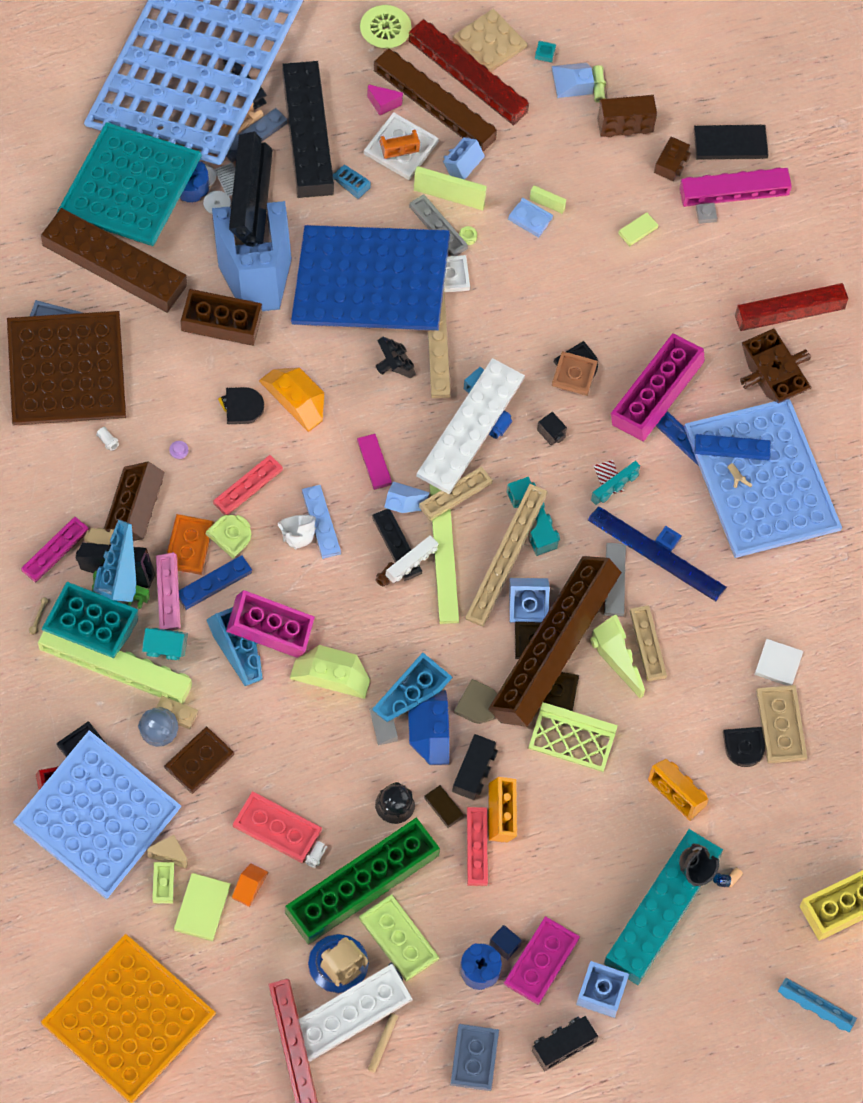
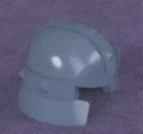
M157 707L147 710L142 715L138 728L145 742L149 745L160 747L171 743L176 737L178 721L170 710Z

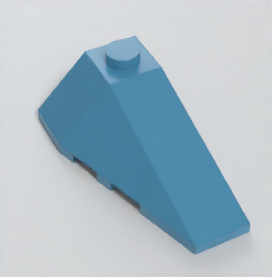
M118 520L110 539V550L105 551L103 556L105 558L103 567L99 566L93 591L111 600L133 602V597L136 593V572L132 524Z
M232 607L214 614L206 619L214 639L244 686H248L263 679L260 656L257 651L258 643L226 632Z
M422 652L374 706L372 711L384 721L389 722L440 693L453 677Z

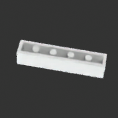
M430 535L389 567L385 575L392 583L400 581L403 575L409 574L413 567L416 568L422 560L425 561L431 553L434 554L437 551L438 542Z

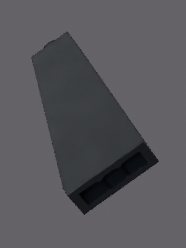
M82 542L79 550L76 552V561H78L80 569L94 573L98 570L99 566L103 567L105 562L104 553L110 550L111 545ZM134 547L136 585L150 588L155 571L148 550L143 547Z

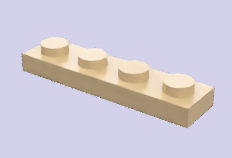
M481 466L458 480L450 494L441 490L419 503V508L431 521L492 484L493 480Z
M649 605L630 608V615L647 682L666 679L667 674Z

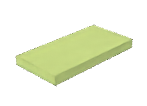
M416 167L414 191L476 209H484L487 186L423 167Z
M392 894L359 916V920L406 982L439 960V956Z

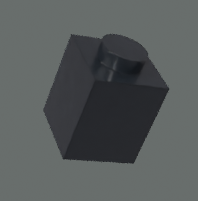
M553 411L538 421L537 431L551 446L556 442L560 443L566 437L567 427Z

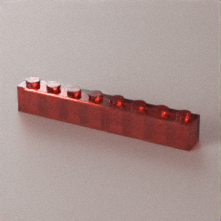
M423 19L409 31V42L513 126L528 113L529 102L525 97L517 94L511 86H507L497 75L492 74L485 65L480 64L471 54H467L462 50L460 45L453 43L446 34L438 31L432 23H428Z

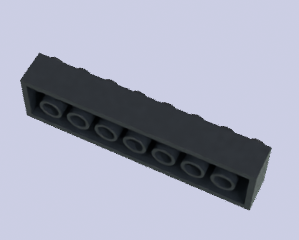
M318 61L283 63L282 76L297 198L334 195V181Z

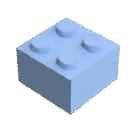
M590 961L576 1005L615 1018L629 974Z

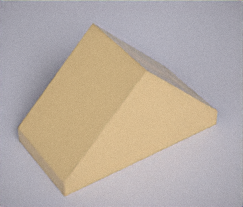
M174 835L148 848V858L162 862H174L176 866L187 868V857Z

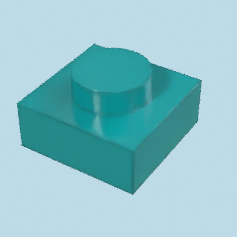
M539 41L535 59L552 63L556 44Z

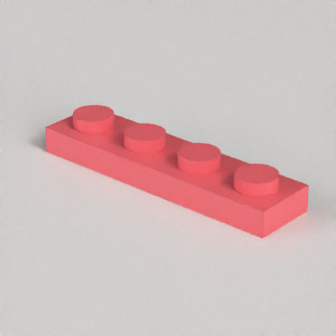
M269 455L214 499L213 504L224 515H229L282 472L283 467Z
M467 807V886H487V807Z

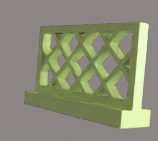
M543 702L528 749L604 772L618 725ZM542 717L551 719L554 726L544 731L540 724ZM567 724L573 732L562 736L558 727ZM556 729L560 738L550 743L546 733ZM586 730L591 738L581 742L577 733ZM543 735L548 744L543 747L535 746V739ZM575 735L579 744L569 749L564 739ZM600 736L609 737L608 745L600 748L596 738ZM593 740L598 750L588 754L583 745ZM562 741L567 750L562 753L555 752L552 745ZM581 746L585 756L576 759L571 751ZM600 753L603 758L602 765L593 764L590 757Z

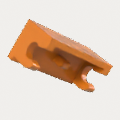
M412 130L411 135L386 140L384 136H380L379 143L384 159L419 152L420 141L416 130Z

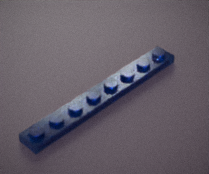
M600 506L590 515L589 522L715 602L725 592L727 587L719 581L705 574Z

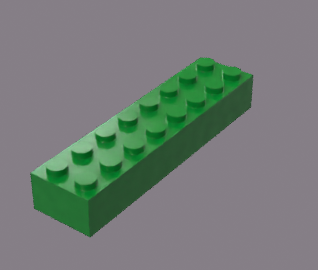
M416 817L285 906V914L309 945L439 856L440 847Z

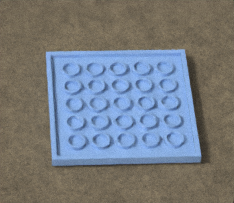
M89 730L13 821V824L107 899L182 806Z

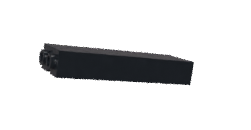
M255 131L240 134L238 138L229 230L249 247L263 244L273 152V149L266 142L261 143L262 138Z

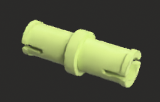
M597 65L592 68L594 101L600 103V99H605L604 87L606 86V81L603 76V66Z

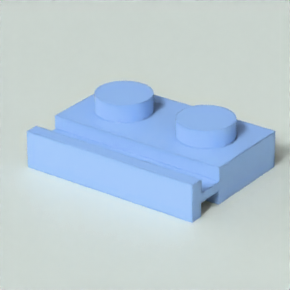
M525 198L521 199L520 203L517 204L508 216L509 221L538 238L553 219L552 214Z

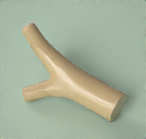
M734 463L728 465L727 468L734 477V488H737L738 481L752 487V484L746 480V477L741 475Z

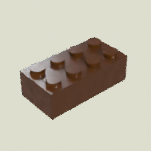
M189 289L181 317V331L254 346L262 317V303Z

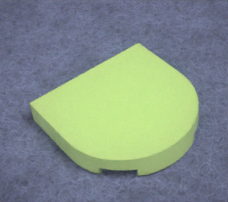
M224 515L220 517L205 533L233 559L248 545L251 539L250 524L240 515Z

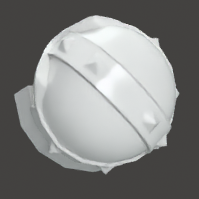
M296 515L279 521L278 526L282 531L283 542H287L295 550L311 543L316 530V517L312 515Z

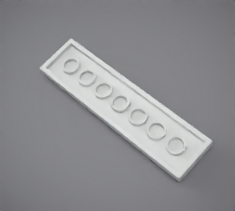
M492 358L420 467L416 477L450 494L523 382L525 375Z

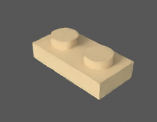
M161 696L157 707L170 710L175 715L179 726L191 729L198 714L197 709Z

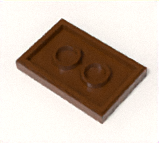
M206 726L166 763L164 768L193 794L234 755V751Z

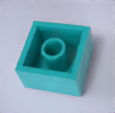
M152 627L145 628L142 652H147L146 656L160 657V654L166 655V659L179 660L180 657L185 656L188 633Z

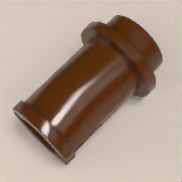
M389 562L384 570L376 575V582L380 586L389 585L390 581L385 574L386 570L394 563Z

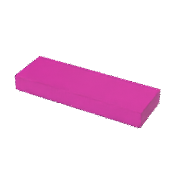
M376 434L357 438L373 489L391 486L392 481Z

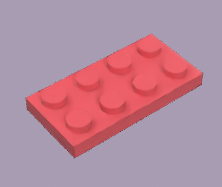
M253 791L233 823L234 828L302 864L322 831V827Z

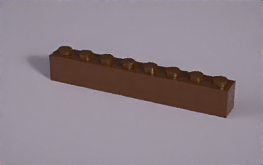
M388 48L374 61V72L461 138L477 140L483 152L496 140L497 129L494 125L487 123L478 113L471 111L465 103L455 99L453 94L446 92L437 82L430 80L424 72L418 71L412 63L402 59L397 52H393Z

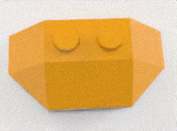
M300 367L273 369L259 380L308 432L323 421L324 392Z

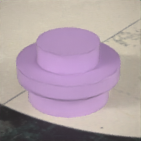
M183 441L173 442L169 448L171 456L175 459L186 457L188 454L187 444Z

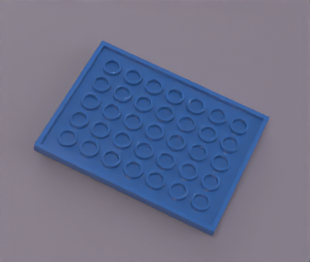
M305 225L291 318L292 325L439 331L450 230Z

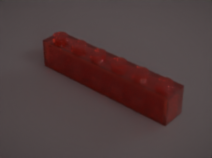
M840 283L737 305L735 318L739 330L745 331L844 310L848 302V296L844 284Z

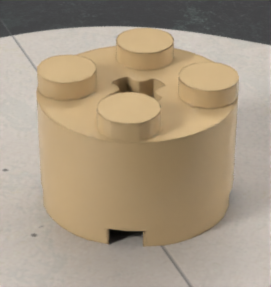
M347 937L341 939L332 950L327 949L321 955L323 959L321 968L336 986H339V983L346 985L354 980L361 973L359 969L362 965L366 967L368 964L366 956Z

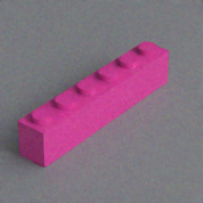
M776 167L769 170L758 169L750 172L740 171L732 174L722 173L713 176L686 177L681 179L679 189L683 207L696 206L697 204L789 196L792 185L788 168Z

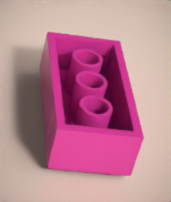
M243 590L235 598L226 632L298 658L306 652L315 617Z

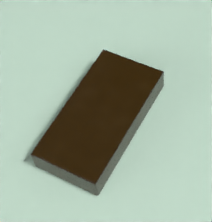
M441 785L424 796V799L447 828L464 818V814Z

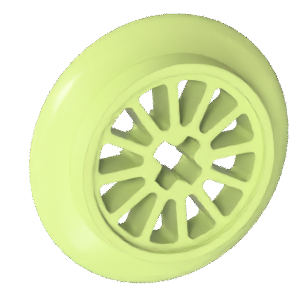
M379 5L369 9L363 15L360 22V30L362 36L370 44L379 48H393L401 45L408 39L411 33V21L403 10L391 5Z

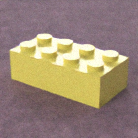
M863 870L802 900L799 907L819 941L863 920Z

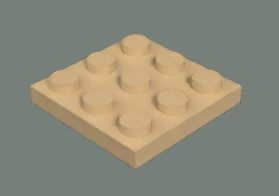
M494 8L454 34L452 38L486 75L527 48V42Z

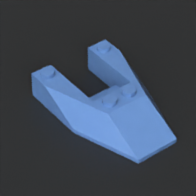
M285 201L267 203V218L271 242L256 244L254 247L246 245L235 246L234 234L229 230L230 207L212 208L218 267L233 296L238 299L262 303V311L280 310L292 260Z

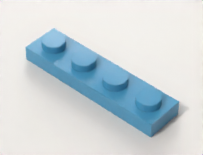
M788 978L784 979L778 990L786 999L793 1000L799 1003L802 1008L816 1013L821 1019L834 1023L840 1030L850 1032L857 1020L853 1015Z

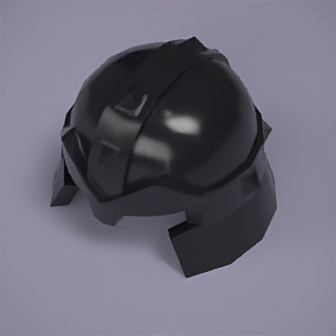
M399 782L386 786L380 791L375 801L377 814L384 821L391 824L407 821L415 810L412 791Z
M692 844L691 847L685 849L679 859L680 871L693 886L706 885L715 877L719 869V859L714 856L710 859L708 849L698 844Z

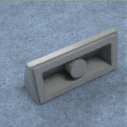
M374 707L369 708L378 745L397 742L398 736L394 719L386 722L372 711Z

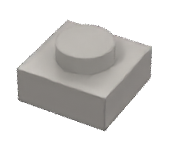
M715 203L696 205L699 224L717 222Z

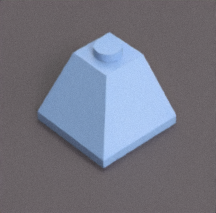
M587 62L552 66L557 98L593 94L594 78L592 68Z

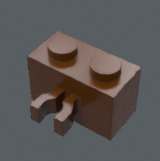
M670 136L656 162L654 173L674 182L676 176H680L683 171V163H687L690 158V144Z

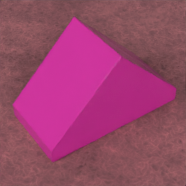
M368 84L367 97L380 116L402 106V92Z

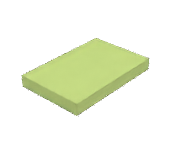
M192 873L174 931L213 941L231 883Z

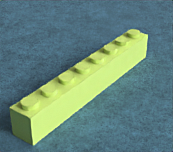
M43 631L38 641L39 650L160 698L164 696L184 704L192 687V680L188 675L184 673L177 674L166 666L160 667L151 660L137 658L131 652L126 651L124 653L119 651L114 658H111Z

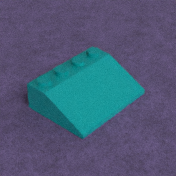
M66 582L42 630L114 658L128 640L138 622V609Z

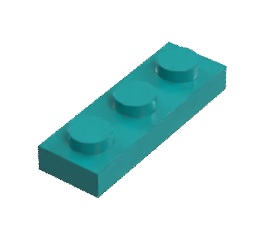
M635 460L593 491L591 501L595 505L600 502L604 503L613 492H619L628 481H634L639 476L640 465Z

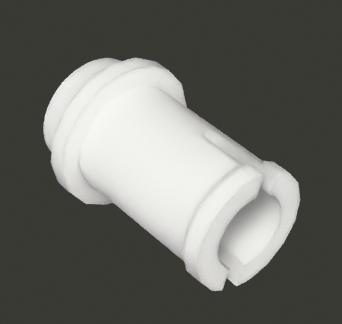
M102 427L97 431V437L102 440L107 450L113 451L119 446L118 439L114 438L106 427Z
M316 841L310 855L306 856L305 863L312 868L319 866L320 859L328 847L324 843Z

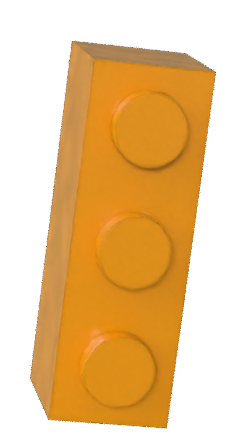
M497 777L488 783L489 841L507 843L517 837L516 779Z

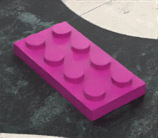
M545 916L504 981V985L539 1005L579 941L580 936Z

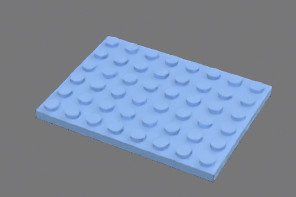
M790 399L781 403L774 401L684 425L693 452L696 434L771 440L770 460L694 454L734 558L841 531V523ZM734 463L741 475L746 477V480L752 484V487L738 481L737 488H734V477L727 468L728 465Z

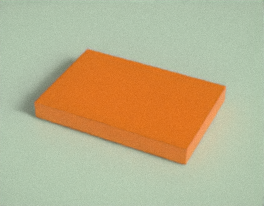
M176 514L167 554L173 552L177 554L178 571L202 575L210 538L205 533L214 524V521Z

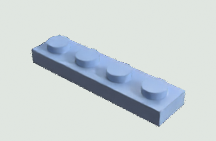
M321 485L302 489L308 514L316 517L315 537L322 559L341 555Z

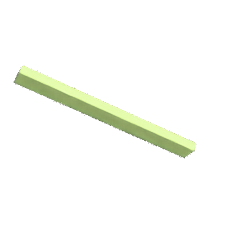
M429 484L430 497L441 491ZM451 509L432 520L433 538L438 542L437 551L434 553L439 624L459 623Z

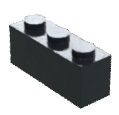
M474 734L453 784V793L471 800H475L476 795H481L484 787L482 780L484 777L488 778L491 770L489 763L491 760H495L498 750L495 749L497 742Z
M578 1016L572 1019L565 1028L560 1026L551 1032L552 1035L545 1038L543 1036L537 1039L532 1047V1053L545 1072L596 1043L598 1035L586 1016L582 1018Z

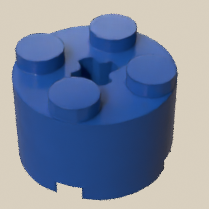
M198 162L180 196L182 201L197 202L204 195L208 194L210 188L209 175L203 162Z
M477 943L471 945L464 952L460 964V974L465 984L476 990H483L493 986L500 976L502 967L501 955L490 945Z

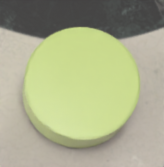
M466 226L460 230L459 235L468 245L476 242L477 231L473 227Z

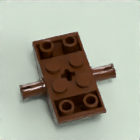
M775 328L742 342L748 368L752 373L740 378L744 389L758 383L766 397L777 403H781L811 389L809 382L798 367L799 364L811 359L806 349L791 355Z

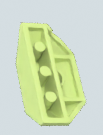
M318 645L296 659L290 675V679L363 699L366 697L370 684V679L356 654Z

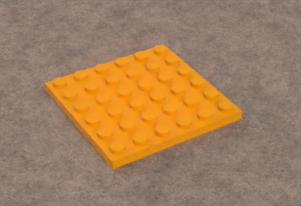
M125 934L41 1021V1025L126 1101L134 1103L216 1015V1012L131 937Z

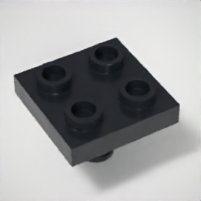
M381 337L377 340L386 357L383 361L376 364V369L380 374L383 375L391 369L393 372L408 378L416 375L413 369L414 364L407 357V350L402 343L395 342L386 337Z

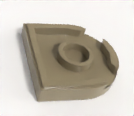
M471 679L454 713L477 724L491 721L495 716L488 708L497 693L492 688Z

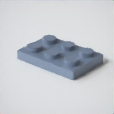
M464 1024L458 1025L450 1086L491 1091L499 1029Z

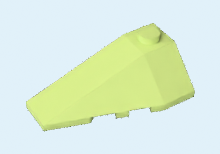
M614 615L593 630L590 641L593 648H597L600 656L632 691L641 698L644 695L645 688L635 665L632 666L631 649H626L625 632L617 615Z

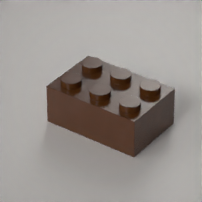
M654 95L600 99L597 117L600 137L629 136L632 134L654 132L657 117Z

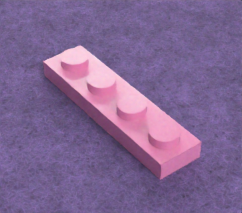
M173 552L157 555L159 627L166 630L181 629L177 554Z

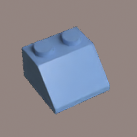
M510 578V622L543 621L549 611L550 586L548 578Z

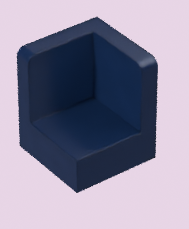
M503 925L490 938L489 945L508 960L521 946L522 940Z

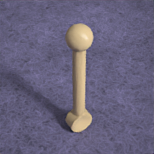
M46 597L41 599V606L34 624L29 628V632L32 635L37 633L38 621L44 606L48 603Z

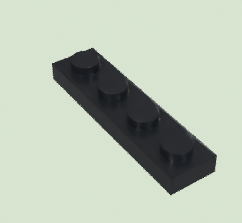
M385 509L372 515V519L396 563L410 552L411 548L390 509ZM420 565L416 568L413 567L409 574L403 575L404 581L421 575L422 569Z

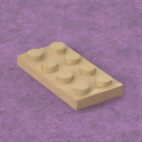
M796 685L757 688L756 693L767 764L806 761L807 753Z

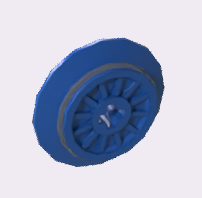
M341 934L326 936L317 942L310 952L308 961L310 975L315 983L326 991L335 993L345 992L362 982L367 975L369 961L366 967L362 965L359 969L361 973L354 980L346 985L339 983V986H336L321 968L323 960L321 955L327 949L332 950L345 937L352 940L368 959L367 952L361 943L351 936Z

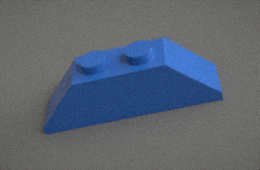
M441 690L440 693L408 710L409 744L429 765H449L448 699L446 690Z

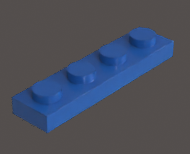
M696 434L694 454L770 460L771 440Z
M241 555L180 589L179 600L187 610L251 574L252 569Z

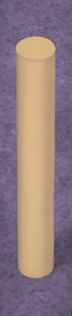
M391 1013L368 1067L370 1072H376L398 1018L395 1014Z

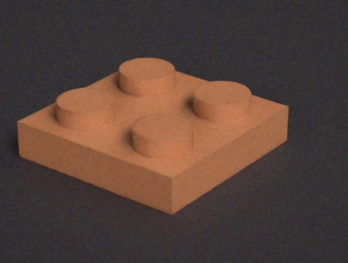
M562 351L552 386L588 396L598 361Z

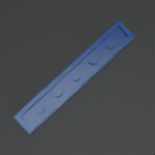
M667 411L656 427L698 465L684 426Z

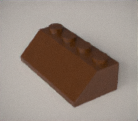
M149 461L125 466L104 529L110 532L111 529H115L118 520H123L132 524L133 541L144 539L165 472Z

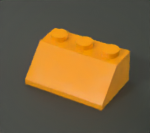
M664 759L652 766L648 781L689 821L707 806L709 800L707 794L702 789H698L689 776H684L674 762Z

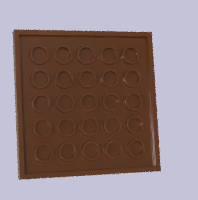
M120 311L7 318L12 425L126 418Z

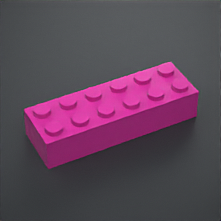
M672 333L611 412L612 426L644 442L705 362L704 349Z

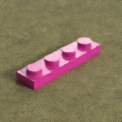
M72 518L21 568V571L36 583L86 535L89 528L78 518Z

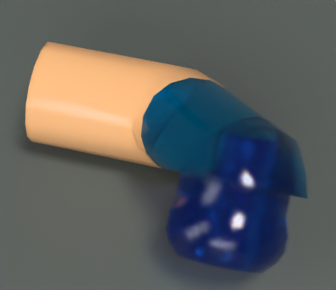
M734 868L729 875L717 873L713 878V882L720 887H732L743 873L738 868Z

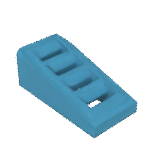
M345 164L333 174V179L357 199L371 188V182ZM345 171L346 174L343 177H340V175Z

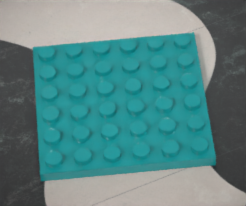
M106 122L58 211L60 208H63L102 230L154 247L202 154L200 151Z

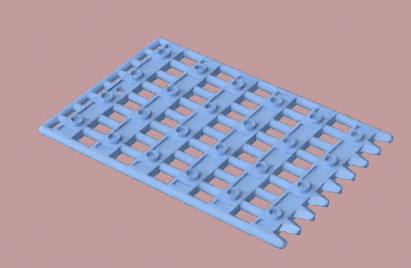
M148 0L87 115L84 125L101 131L105 123L108 122L139 133L151 135L158 139L169 140L168 142L174 144L179 143L190 149L192 147L200 149L202 154L200 160L221 165L304 0H239L235 11L226 9L230 0H221L219 6L211 5V0H203V2L197 0ZM246 3L256 5L251 15L242 13ZM263 7L272 10L267 20L258 18ZM152 8L161 10L156 20L147 18ZM168 12L177 14L172 25L163 23ZM279 12L289 14L284 24L274 22ZM184 17L193 19L189 29L179 27ZM200 21L209 23L205 34L195 32ZM216 26L226 28L221 39L212 36ZM233 30L242 33L237 43L228 41ZM138 35L146 37L142 48L132 46ZM249 35L258 37L254 47L244 45ZM265 39L275 42L270 52L260 50ZM153 40L163 42L158 53L149 50ZM170 44L179 47L174 57L165 55ZM186 49L195 51L190 62L181 59ZM202 53L211 56L207 66L197 64ZM219 58L228 60L223 71L214 69ZM123 63L132 65L127 76L118 74ZM235 63L244 65L240 75L230 73ZM139 67L148 70L144 80L134 78ZM251 67L261 70L256 80L246 78ZM155 72L165 74L160 85L150 83ZM172 77L181 79L176 90L167 88ZM188 81L197 84L193 94L183 92ZM204 86L214 88L209 99L199 97ZM108 91L118 93L112 104L103 102ZM221 91L230 93L225 104L216 101ZM237 95L246 98L242 108L232 106ZM124 96L134 98L129 109L120 106ZM141 100L150 102L145 113L136 111ZM157 105L167 107L162 118L152 116ZM173 110L183 112L178 123L169 121ZM190 114L199 116L195 127L185 125ZM94 119L100 120V121H103V123L101 124V123H98V122H94L93 120H94ZM206 119L216 121L211 132L201 130ZM223 124L232 126L227 137L218 135ZM159 126H163V129L158 130L157 128ZM209 152H210V153H214V154H217L218 156L215 157V156H212V155H208V153H209Z

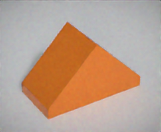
M250 863L241 873L232 899L250 907L267 877L268 871Z

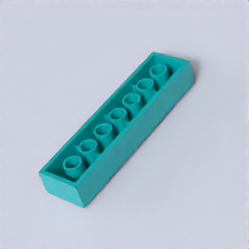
M688 829L605 958L604 965L628 973V980L636 985H639L702 887L693 886L682 874L679 866L680 855L685 849L691 847L692 844H698L708 849L710 859L712 856L718 859L721 857L722 848L691 829Z

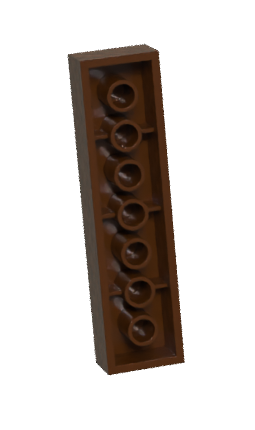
M60 208L41 234L43 247L166 313L170 311L187 287L186 274L63 208Z

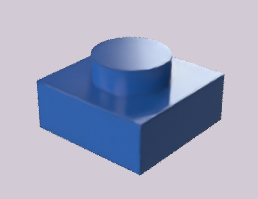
M665 526L656 538L655 543L671 553L682 535Z

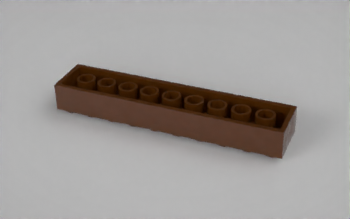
M582 556L488 708L500 723L528 727L532 722L536 712L541 707L547 694L551 691L564 666L571 658L572 653L622 573L610 558Z

